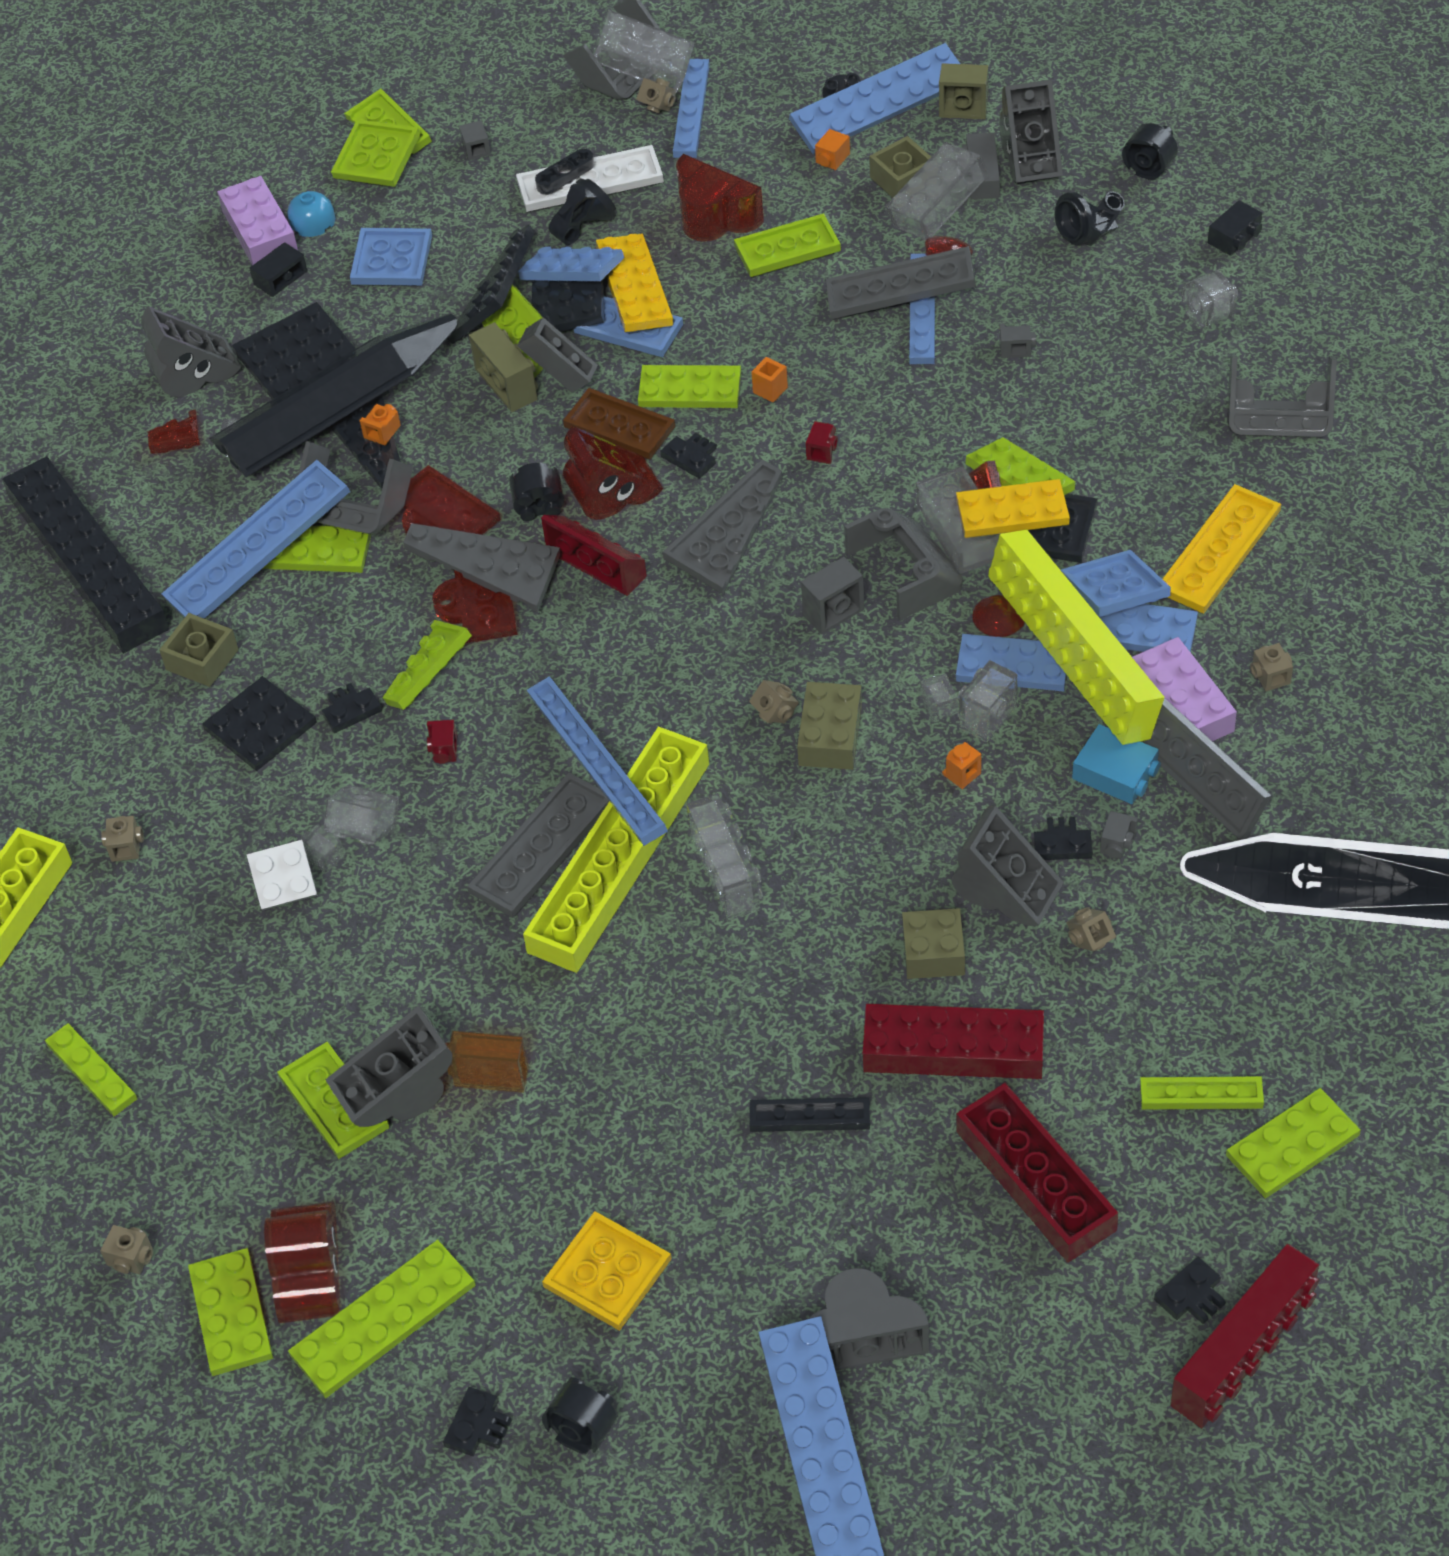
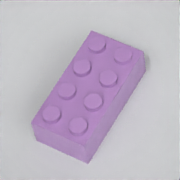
M262 176L217 191L222 212L252 265L284 242L298 250L294 232Z
M1179 637L1132 657L1163 694L1165 699L1211 741L1235 731L1237 711Z

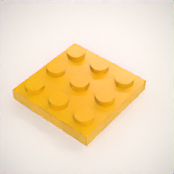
M594 1211L543 1279L542 1283L543 1287L620 1331L671 1261V1253Z

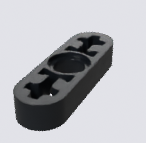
M579 149L539 172L535 176L537 191L542 194H550L590 171L594 167L593 153L588 149ZM561 170H570L568 173H559Z

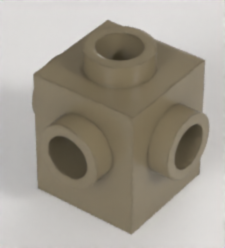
M643 78L636 100L648 104L647 109L656 113H660V110L669 112L675 102L677 90L669 87L670 82L657 78L656 81Z
M1280 643L1263 646L1258 650H1254L1253 662L1250 664L1251 673L1255 679H1259L1265 691L1291 684L1293 672L1292 659L1288 652H1284Z
M767 680L761 682L749 700L760 712L759 717L770 724L773 722L786 723L792 717L794 709L799 703L792 696L793 692L789 687L780 682Z
M119 816L106 819V830H102L101 837L111 862L139 859V843L144 841L142 826H137L134 816Z
M1086 907L1075 912V917L1066 922L1070 930L1068 932L1069 938L1078 948L1096 951L1103 948L1107 942L1116 938L1111 921L1105 911Z
M113 1225L100 1252L107 1266L113 1267L120 1273L128 1274L132 1272L140 1275L144 1265H147L152 1258L153 1248L147 1234L141 1229L135 1227L127 1229Z

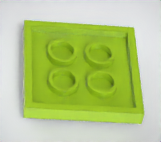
M357 119L331 170L333 178L395 187L420 137L419 128Z

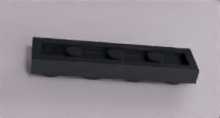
M869 1097L750 1100V1132L870 1129Z

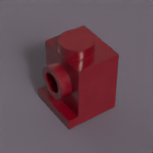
M814 421L805 442L806 460L826 464L832 463V451L836 450L838 437L834 435L836 432L834 425Z
M454 720L427 721L429 736H427L428 753H433V761L439 764L455 762L457 759V731Z

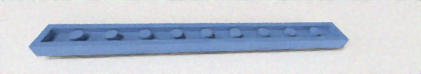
M549 676L527 689L530 698L643 846L668 832L664 822Z

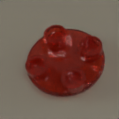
M933 236L925 241L926 256L969 246L972 255L973 250L966 242L951 236Z
M1003 595L984 598L974 607L972 613L973 623L976 628L982 633L993 637L1012 635L1025 625L1023 619L1016 613L1015 609Z

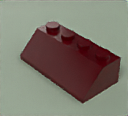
M543 515L541 517L545 545L560 547V560L626 596L647 577L645 560L640 555L627 551L618 543H613L603 538L599 533L592 532L583 527L579 522L572 521L564 516Z

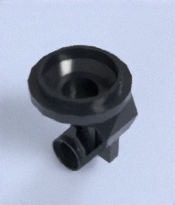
M580 178L575 184L570 186L565 204L554 215L549 224V232L562 243L570 246L579 238L581 222L593 220L612 221L616 217V207L609 196L595 182L590 179L584 180Z
M1112 191L1107 193L1094 206L1077 192H1067L1061 195L1056 203L1055 223L1063 238L1071 244L1092 246L1104 234L1115 231L1118 228L1115 219L1123 209L1125 202L1119 193Z

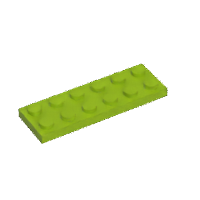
M437 1239L289 1349V1355L326 1399L475 1287V1282Z

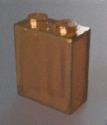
M452 1031L451 1040L446 1042V1045L452 1052V1062L448 1068V1075L452 1076L455 1087L524 1093L529 1065L523 1037Z

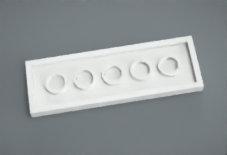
M652 145L594 157V167L590 171L550 194L539 193L535 183V176L546 168L516 174L526 212L565 204L570 186L575 184L580 178L592 180L606 194L664 182L663 174ZM561 170L559 173H568L570 170Z

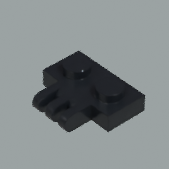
M694 433L687 441L676 436L660 450V455L663 459L700 479L716 464L715 457L710 454L716 450L717 444L712 441L709 443V439L702 438L698 433Z
M348 683L346 684L347 694H345L341 687L336 689L338 698H335L332 692L326 694L331 706L321 711L334 734L382 712L381 704L370 687L357 693L353 685Z
M1075 816L1069 817V826H1065L1064 817H1058V826H1054L1053 817H1047V831L1034 832V848L1044 860L1091 859L1093 856L1091 830H1076Z
M1199 1256L1154 1294V1300L1174 1319L1178 1320L1188 1311L1202 1324L1209 1319L1207 1314L1201 1310L1202 1308L1210 1316L1217 1312V1308L1210 1301L1219 1308L1226 1304L1225 1299L1213 1289L1220 1283L1221 1276Z
M468 1387L444 1438V1447L473 1457L479 1443L499 1449L502 1441L492 1436V1434L504 1438L507 1429L497 1425V1423L510 1426L512 1418L495 1411L499 1402L498 1396Z

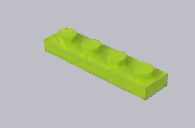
M69 1023L45 1040L46 1045L113 1117L137 1100L136 1094Z
M1262 1076L1140 1077L1141 1110L1263 1109L1264 1106Z

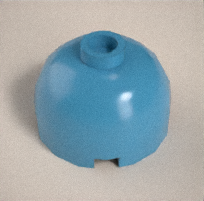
M307 191L295 196L291 200L287 211L292 230L305 237H313L325 233V229L329 226L332 227L336 219L331 201L322 193Z

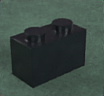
M1238 200L1209 226L1208 244L1232 256L1238 249L1242 250L1253 236L1259 235L1262 230V212Z
M286 242L249 268L253 285L271 297H274L308 272L304 254Z

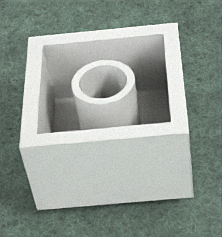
M302 840L247 854L262 910L318 896Z

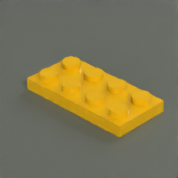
M1060 479L956 492V502L965 538L1069 525L1070 517Z

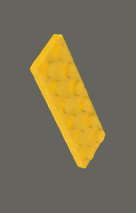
M643 233L596 240L597 249L605 247L622 249L624 259L606 275L624 332L673 326V317Z
M1234 484L1162 579L1171 587L1170 596L1167 598L1204 614L1281 510V504Z

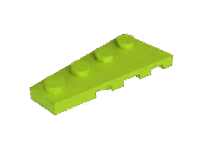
M379 89L344 113L346 119L353 123L359 119L418 127L421 134L412 154H415L432 142L429 134L382 89Z
M434 620L430 626L432 629L430 635L423 636L419 642L421 648L418 653L411 655L407 660L408 668L406 671L400 672L382 697L386 704L402 710L411 705L422 689L427 687L433 677L448 664V661L455 653L464 647L466 641L472 636L468 629Z

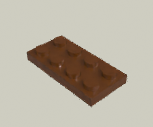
M591 388L586 390L563 419L565 428L649 460L676 427L675 419Z

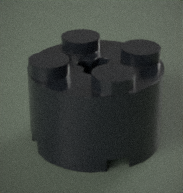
M1152 123L1141 124L1122 150V159L1128 169L1130 167L1136 171L1135 175L1147 180L1158 178L1177 156L1178 147L1173 137V131L1168 126H1159Z
M530 463L518 468L519 472L514 477L512 473L509 478L514 510L520 515L521 520L531 521L536 516H558L561 513V507L564 504V494L560 473L557 468L554 467V470L548 468L546 463Z
M571 1377L567 1383L562 1385L543 1414L542 1423L548 1432L552 1428L558 1434L555 1439L563 1446L581 1454H587L589 1449L595 1453L617 1419L616 1412L612 1407L614 1400L607 1392L602 1390L596 1392L592 1388L585 1386L581 1380Z

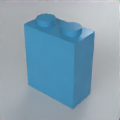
M1098 724L1073 762L1072 779L1133 804L1138 796L1142 797L1144 795L1150 776L1155 777L1161 765V762L1158 761L1159 749L1143 742L1122 745L1109 728Z

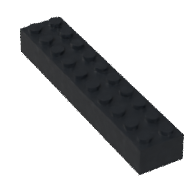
M47 456L2 478L11 502L123 654L169 630L161 606Z

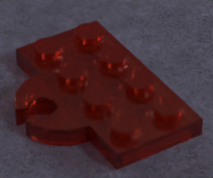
M429 465L410 479L403 507L406 511L402 517L405 535H407L411 523L483 535L501 520L499 512Z
M454 570L455 578L446 580L434 591L432 599L433 604H435L433 606L436 615L445 622L462 624L464 628H467L472 636L466 643L518 635L513 603L510 600V596L502 592L495 593L470 581L456 570ZM445 600H450V601H452L451 603H449V604H447V605H441V604H440L442 601H445Z

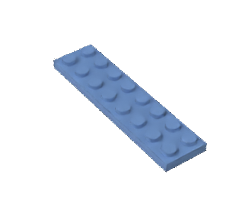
M944 43L790 114L789 120L814 154L815 145L829 129L851 137L938 97L941 64L960 63L947 44Z
M318 460L314 461L161 594L184 618L188 613L206 618L350 492L349 488Z
M821 1316L760 1331L759 1338L815 1556H884Z

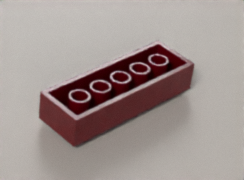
M866 1004L863 1072L1042 1079L1044 1010Z
M1006 1083L956 1113V1132L1067 1263L1117 1231V1210Z
M1287 1243L1174 1377L1170 1406L1201 1429L1208 1421L1215 1422L1223 1411L1222 1404L1226 1399H1234L1241 1390L1242 1383L1240 1382L1246 1375L1252 1377L1261 1364L1259 1359L1265 1352L1271 1354L1280 1341L1278 1336L1283 1330L1289 1332L1297 1322V1314L1302 1307L1307 1310L1317 1296L1314 1290L1320 1281L1317 1278L1319 1264Z

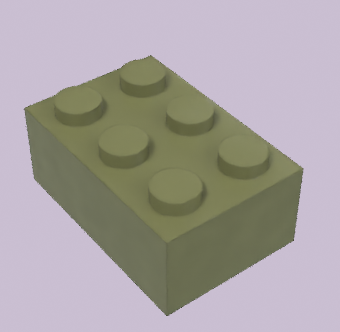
M494 322L469 334L475 370L511 412L537 400L536 390L538 385L533 375V372H535L534 364L529 358L526 359L517 344H513L504 329L501 330Z
M807 682L797 745L799 766L853 770L862 710L861 685Z

